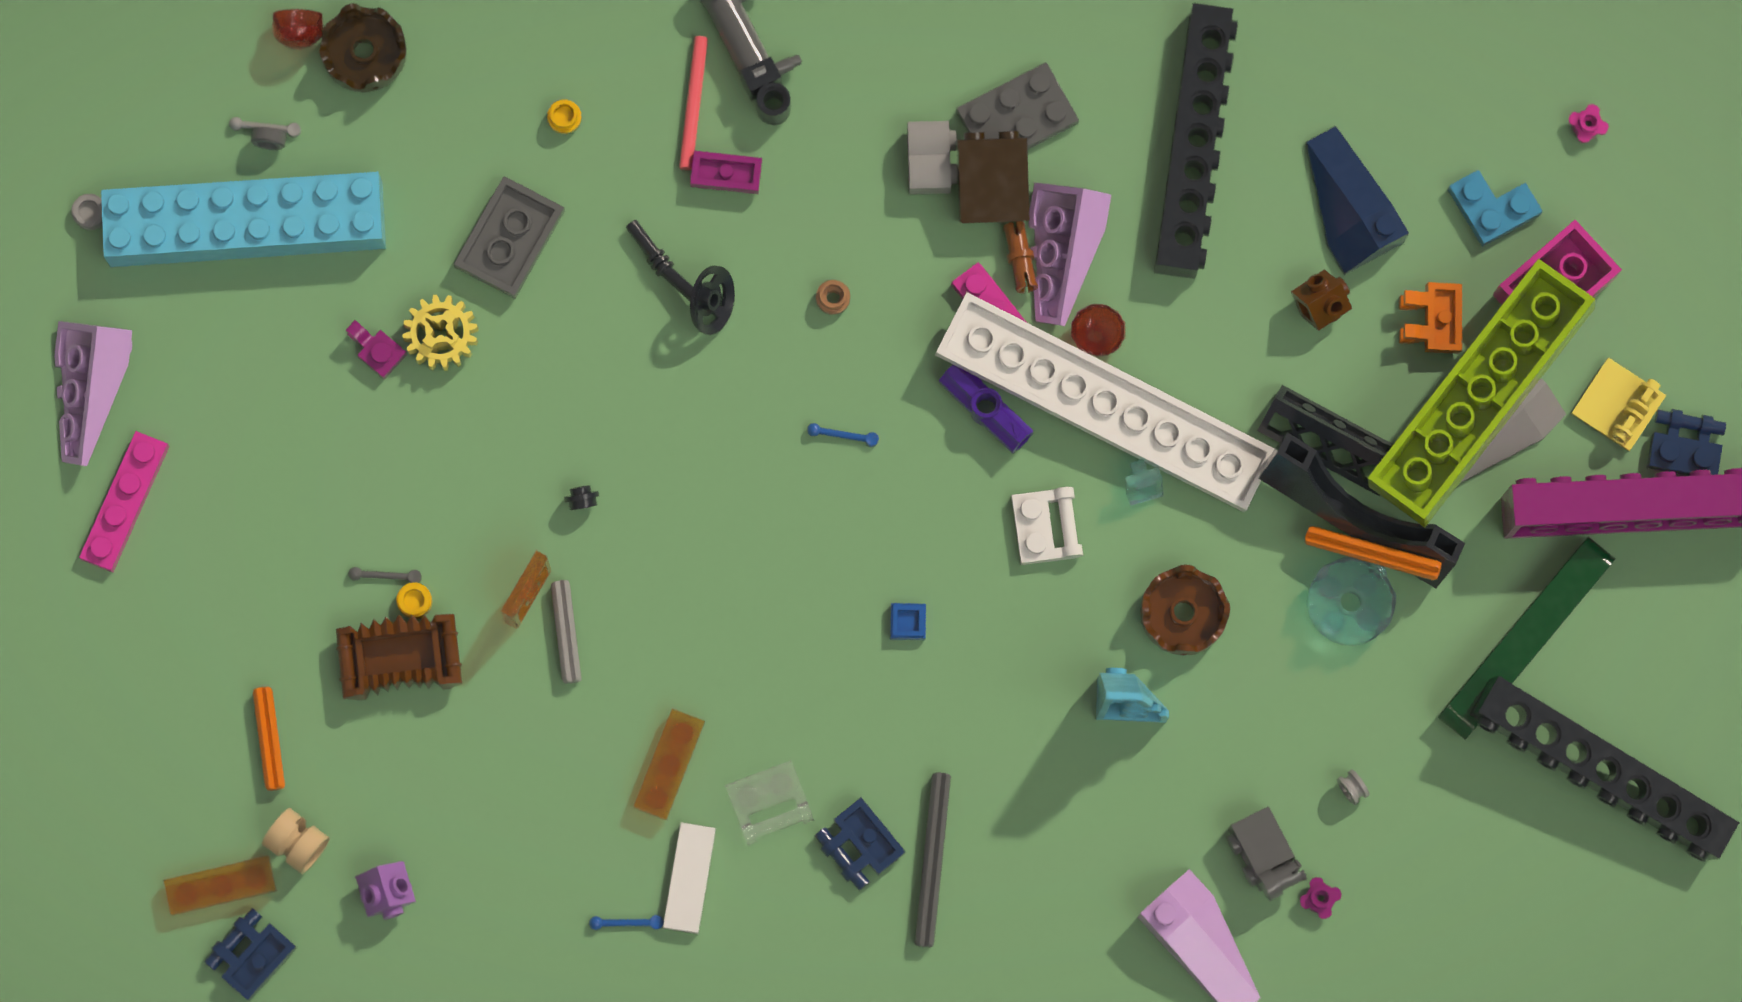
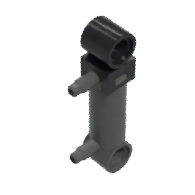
M700 0L707 8L740 74L741 82L750 100L757 99L758 116L769 125L782 124L790 115L791 97L789 91L782 85L781 75L801 65L800 56L794 55L774 63L772 57L768 56L742 5V2L747 0ZM772 98L779 99L783 103L776 110H771L764 104Z

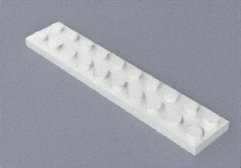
M966 292L935 353V356L1242 512L1247 510L1261 482L1258 478L1269 456L1275 450L1273 447Z

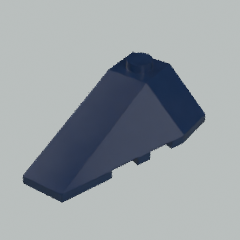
M1335 126L1306 141L1313 181L1316 185L1319 199V210L1325 228L1327 247L1343 274L1346 275L1402 245L1409 234L1407 228L1390 200L1339 129Z

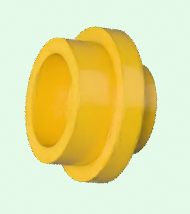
M564 99L556 101L550 106L547 119L554 131L568 134L579 127L582 115L576 103Z

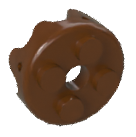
M1179 565L1157 575L1147 587L1141 602V623L1147 636L1160 649L1176 655H1195L1207 650L1222 635L1229 619L1230 603L1221 584L1215 577L1199 571L1195 566ZM1180 603L1189 604L1194 611L1193 618L1189 621L1179 620L1174 614L1175 606Z

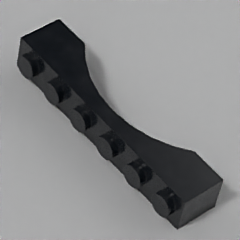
M1288 432L1269 456L1258 478L1351 537L1440 561L1441 571L1436 580L1416 576L1435 589L1454 568L1465 545V542L1436 524H1427L1426 527H1423L1418 523L1402 521L1381 514L1362 504L1334 480L1324 466L1317 450Z

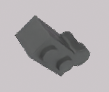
M1269 806L1230 825L1228 828L1230 835L1226 836L1231 850L1235 855L1241 854L1246 864L1242 869L1251 887L1257 885L1259 891H1263L1269 901L1283 895V890L1307 880L1305 871L1299 870L1302 866L1295 859Z

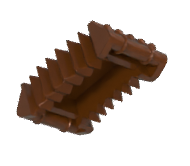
M413 614L407 623L398 615L394 623L387 617L384 618L381 625L373 618L370 628L361 623L358 632L351 626L336 629V650L338 651L341 676L339 681H341L343 699L366 700L371 689L378 695L381 687L388 692L392 684L398 690L402 682L408 688L413 683L421 688L424 682L428 689L435 682L443 690L461 685L462 663H460L455 615H435L431 623L425 614L420 623Z

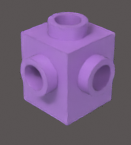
M404 861L376 866L355 876L367 917L382 914L384 920L404 914L403 907L416 902Z

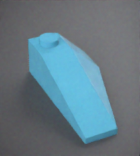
M1106 668V673H1099L1097 678L1096 720L1167 722L1169 710L1135 674H1127V669Z

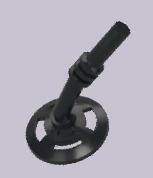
M637 220L630 222L626 229L648 257L647 263L652 264L651 268L653 270H657L656 275L666 279L690 301L691 319L696 329L703 334L709 335L719 332L728 322L735 300L734 282L728 270L721 266H709L701 272L694 286H692L673 268L674 263L669 261V256L664 255L665 251L663 249H658ZM714 274L710 282L702 283L706 276ZM720 284L722 285V291H723V298H722V304H721V306H720V303H721V289H720V286H719ZM713 314L715 319L711 323L704 325L703 316Z

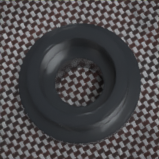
M590 485L571 488V495L564 497L565 502H569L570 510L597 506L596 497L599 496V492L591 491Z

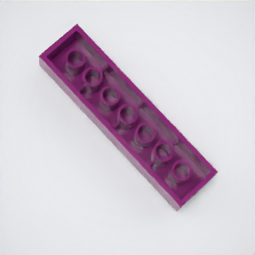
M1742 468L1727 469L1721 475H1711L1710 470H1696L1689 472V476L1676 477V472L1667 471L1654 474L1655 478H1641L1640 473H1628L1620 475V479L1606 480V475L1587 476L1585 481H1572L1569 476L1551 478L1550 483H1537L1536 478L1518 479L1515 481L1516 484H1512L1501 497L1504 539L1742 528Z

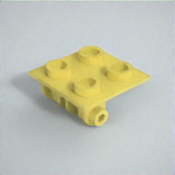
M1608 357L1571 414L1630 452L1666 397V394L1659 391L1661 385L1657 381L1648 379L1646 382Z

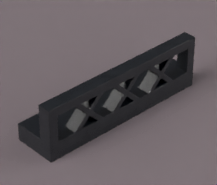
M1282 385L1257 431L1279 443L1287 432L1302 442L1301 434L1313 432L1319 435L1322 446L1314 447L1313 449L1317 450L1324 466L1380 497V494L1369 487L1368 478L1365 477L1362 467L1368 465L1377 466L1394 444ZM1275 412L1289 420L1290 430L1279 431L1268 425ZM1340 448L1350 452L1353 462L1341 464L1335 461L1331 450Z

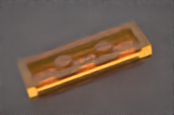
M674 709L671 710L634 804V809L665 821L668 820L705 725L704 720Z
M269 856L164 880L168 905L172 916L277 892Z

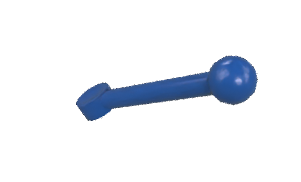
M811 423L807 427V432L810 436L821 434L865 442L869 447L876 446L879 441L878 435L874 432L862 435L821 428L816 423Z
M654 915L651 919L603 920L599 916H594L590 919L589 926L593 930L612 926H651L652 929L658 930L662 928L664 922L659 915Z

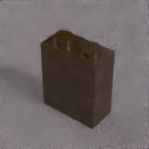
M999 131V138L986 139L985 132L964 133V139L957 140L960 223L1030 221L1027 138L1019 137V131Z

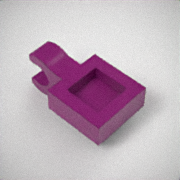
M356 320L346 329L347 335L363 348L357 355L358 358L384 380L407 355V352L382 330H379L373 337Z

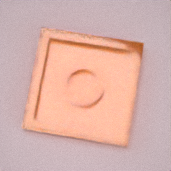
M537 550L501 610L505 622L516 629L521 625L552 571L547 556Z

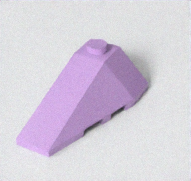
M1034 182L1029 211V228L1034 229L1035 246L1031 247V250L1034 252V259L1037 265L1036 283L1038 288L1034 290L1036 322L1066 325L1106 229L1111 194L1084 188Z
M58 321L54 356L55 367H61L62 385L57 387V398L62 399L64 402V415L59 420L62 462L81 466L88 465L129 364V355L132 351V330Z
M1189 869L1145 908L1137 918L1215 1002H1257L1260 999L1259 993L1214 895Z

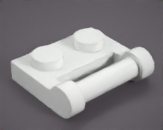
M1061 487L1054 490L1011 496L1021 565L1074 559L1083 556L1082 545L1078 544L1072 505V499L1075 498L1073 487ZM1058 502L1064 547L1054 548L1048 503Z

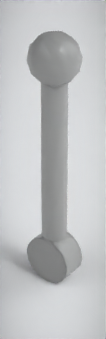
M233 117L229 122V126L233 130L268 127L288 133L293 138L301 134V128L297 123L282 126L242 121L238 117Z

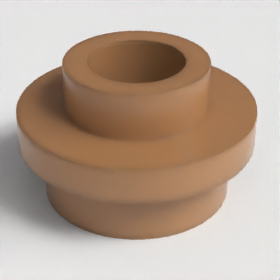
M826 281L817 290V305L827 314H839L850 303V291L841 281ZM830 293H836L840 299L836 303H830L827 300V296Z

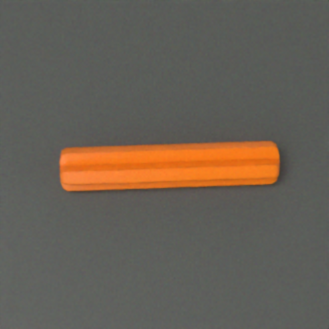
M259 687L253 690L264 783L268 791L283 789L285 781L273 690L270 687Z

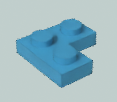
M1479 170L1448 187L1449 193L1482 247L1540 216L1543 212L1526 183L1496 198Z

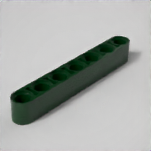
M1588 536L1450 701L1438 718L1466 740L1478 726L1476 724L1478 719L1471 716L1470 713L1489 679L1500 676L1513 684L1616 558Z

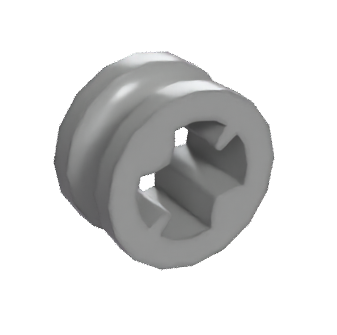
M1351 769L1347 772L1348 776L1346 778L1339 777L1337 783L1346 798L1353 805H1356L1359 802V797L1363 796L1366 798L1370 794L1360 776Z

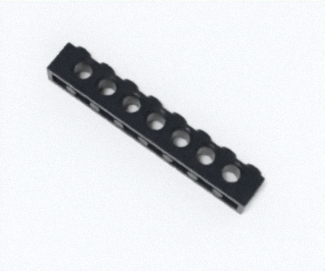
M1199 3L1192 4L1154 273L1195 279L1198 269L1205 268L1207 249L1201 248L1202 237L1209 236L1212 216L1206 215L1207 203L1213 204L1216 183H1210L1211 171L1218 170L1220 150H1214L1216 138H1222L1225 118L1219 117L1220 105H1227L1229 85H1223L1225 73H1231L1234 53L1228 52L1229 40L1235 41L1238 21L1232 20L1233 8ZM1212 38L1218 42L1219 47L1208 49L1203 45L1202 40ZM1207 70L1214 75L1215 79L1205 82L1198 77L1197 73ZM1205 103L1210 108V112L1199 114L1194 110L1193 105ZM1193 135H1199L1204 138L1206 145L1195 147L1189 142L1188 138ZM1191 167L1196 168L1200 171L1202 177L1197 180H1191L1186 177L1184 170ZM1184 200H1190L1195 203L1197 210L1187 213L1181 209L1179 203ZM1179 233H1186L1192 238L1193 243L1188 246L1180 245L1176 241L1175 236Z
M1500 676L1489 679L1470 713L1471 716L1478 719L1476 724L1483 730L1495 734L1497 731L1508 738L1506 743L1516 750L1525 752L1527 749L1538 756L1536 761L1542 766L1553 771L1556 768L1568 774L1566 779L1582 789L1588 786L1598 792L1596 797L1600 801L1611 807L1619 805L1628 811L1626 816L1641 825L1649 823L1658 829L1656 834L1659 837L1673 844L1678 841L1688 847L1686 852L1697 860L1705 862L1706 859H1720L1740 823ZM1509 707L1516 709L1519 714V722L1516 726L1511 725L1506 719V712ZM1540 725L1544 726L1549 732V740L1546 744L1540 743L1536 737V731ZM1569 744L1575 745L1579 751V758L1575 763L1570 761L1566 755V749ZM1600 762L1606 764L1609 769V776L1605 781L1601 780L1596 773L1597 765ZM1630 780L1634 781L1639 788L1638 796L1635 799H1632L1627 794L1626 787ZM1661 798L1667 802L1669 807L1668 814L1665 817L1660 816L1656 808L1657 802ZM1690 817L1695 818L1699 826L1698 832L1694 836L1688 832L1686 826Z

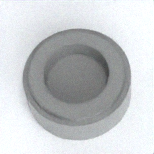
M84 194L78 197L71 209L72 217L77 225L85 230L100 228L102 226V199L94 194Z

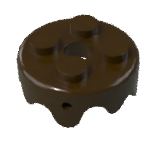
M351 3L345 5L339 14L324 26L319 53L327 73L337 84L355 92H371L386 87L397 78L406 61L407 46L401 25L387 11L380 7L365 8ZM359 44H371L374 47L371 56L368 58L357 57L355 49Z

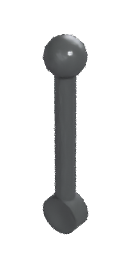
M352 567L348 572L352 580H359L361 577L409 580L410 583H420L422 580V575L418 570H411L409 573L361 571L358 567Z

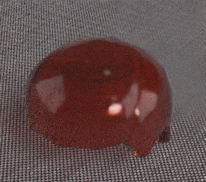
M285 9L273 13V35L282 45L290 49L301 50L314 46L322 38L324 25L321 12L306 9Z
M1090 304L1079 310L1071 322V337L1080 350L1094 356H1108L1120 349L1126 338V322L1114 308L1104 304Z

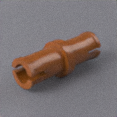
M1016 221L1017 227H1015V230L1013 222L1007 223L1003 226L1009 249L1007 261L1013 268L1017 293H1025L1027 283L1028 292H1032L1038 288V284L1036 283L1032 260L1035 258L1034 252L1029 249L1025 223L1023 221Z

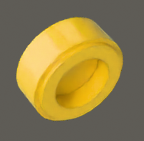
M416 582L404 585L399 590L396 599L400 612L408 618L413 614L416 619L422 618L424 614L427 615L433 603L428 588Z

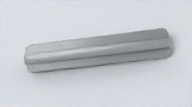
M560 580L551 583L562 680L564 683L571 684L581 681V671L570 583L567 580Z

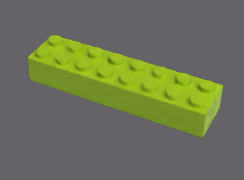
M1538 258L1369 475V487L1423 527H1426L1594 311L1596 299Z

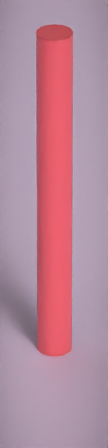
M704 36L694 37L679 169L686 171L692 170L708 42V38Z

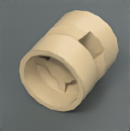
M288 808L271 826L262 841V845L277 856L286 855V863L299 873L304 874L320 857L330 838L315 826L307 828L306 820L291 808Z

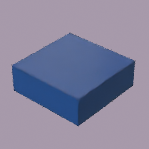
M891 603L890 640H925L926 604Z

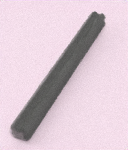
M941 772L933 773L931 780L915 945L925 948L933 947L935 939L951 782L950 774Z

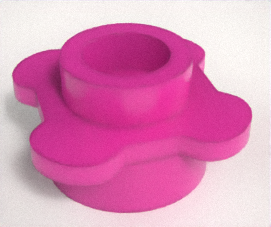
M1589 104L1586 110L1579 113L1572 112L1568 118V122L1573 126L1577 139L1582 143H1588L1598 134L1605 135L1609 129L1608 123L1603 121L1599 114L1600 108L1595 104ZM1590 121L1592 125L1587 126L1585 122Z

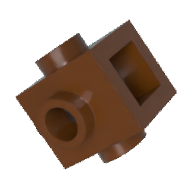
M1325 269L1318 274L1312 275L1306 282L1291 291L1302 318L1318 331L1328 324L1337 321L1342 315L1353 309L1347 297L1350 294V290L1341 277L1335 278Z

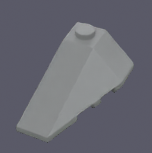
M1540 379L1460 483L1483 472L1492 465L1513 456L1528 446L1543 440L1566 415L1544 380Z

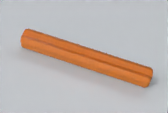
M1315 526L1309 527L1306 532L1305 543L1309 546L1430 580H1436L1441 571V562Z

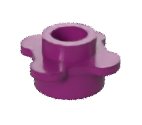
M1315 877L1310 880V888L1306 895L1301 896L1300 905L1304 909H1310L1312 912L1317 913L1319 918L1327 919L1332 915L1331 909L1334 903L1341 899L1342 894L1339 888H1331L1324 884L1322 878ZM1318 895H1323L1324 900L1319 901L1317 899Z

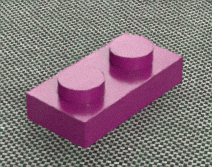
M694 151L690 187L759 195L762 158Z

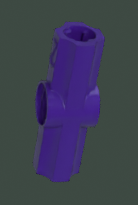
M952 364L939 379V384L971 413L973 420L979 425L984 426L1012 454L1019 450L1033 435L1034 431L1001 400L999 393L987 387L977 376ZM985 400L991 401L996 408L991 413H982L977 408L978 403Z

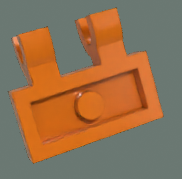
M1428 282L1425 285V292L1405 290L1404 295L1399 296V310L1425 309V325L1404 324V328L1399 330V343L1413 344L1425 342V352L1459 354L1462 351V284Z

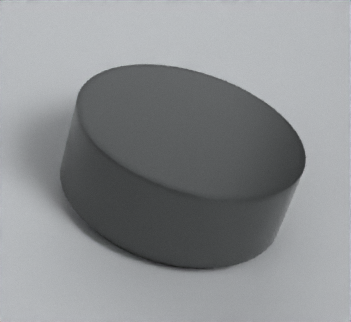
M255 127L252 129L251 143L263 149L281 150L285 147L287 134L273 128Z

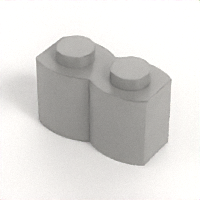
M949 121L908 122L909 194H949L951 192V184H957V163L950 164V151H956V130H949Z

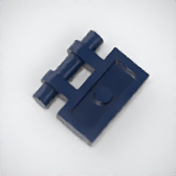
M1657 409L1655 423L1667 425L1666 434L1657 432L1652 434L1647 468L1665 472L1672 471L1689 476L1691 471L1710 470L1711 475H1718L1723 445L1710 443L1709 440L1710 434L1724 436L1726 422L1716 421L1713 416L1702 415L1701 418L1684 415L1682 410L1671 409L1670 412ZM1685 428L1698 431L1697 440L1678 437L1679 429Z
M862 797L834 818V822L841 829L840 833L833 837L824 827L815 835L816 839L823 846L821 848L822 852L827 857L831 856L842 869L841 875L847 882L851 880L859 891L870 882L862 873L864 868L870 865L876 874L879 875L906 853ZM848 840L862 855L854 862L841 847Z
M253 908L243 918L240 916L233 923L234 929L222 942L218 940L211 948L213 952L204 961L214 971L223 961H226L230 967L221 977L248 1001L256 995L297 949L290 940L270 923L261 933L255 930L253 927L261 920L262 916ZM247 936L252 943L237 957L232 951Z

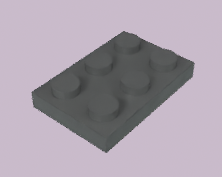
M1047 62L956 109L967 132H985L986 139L999 138V131H1019V137L1027 138L1028 149L1079 123L1076 113Z
M503 176L454 263L455 268L516 299L565 212L564 207Z

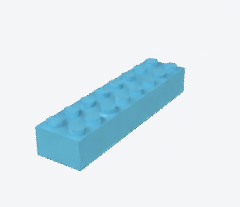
M379 172L101 190L104 258L110 267L386 249L383 183Z

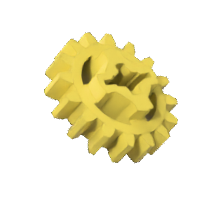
M433 295V303L428 305L424 299H421V310L418 311L414 308L409 310L413 320H404L403 324L410 332L402 335L404 342H413L407 347L409 355L418 352L416 362L419 365L428 360L430 370H434L437 363H441L444 371H448L449 362L453 361L459 367L461 366L459 357L462 354L469 358L472 356L468 345H477V338L471 334L479 330L477 324L469 323L475 318L473 312L463 313L465 309L463 301L454 306L452 296L448 295L444 302H440L438 296ZM436 312H444L443 315L431 316V314ZM459 321L463 324L464 329L462 339L455 333ZM419 326L426 332L422 345L418 341ZM432 328L438 329L440 331H442L445 328L448 337L439 335L436 338ZM441 350H451L444 354H437Z

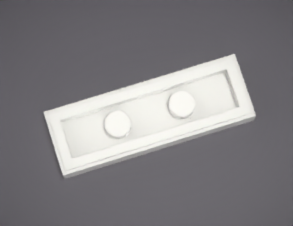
M688 823L680 824L663 924L664 929L699 933L716 828Z

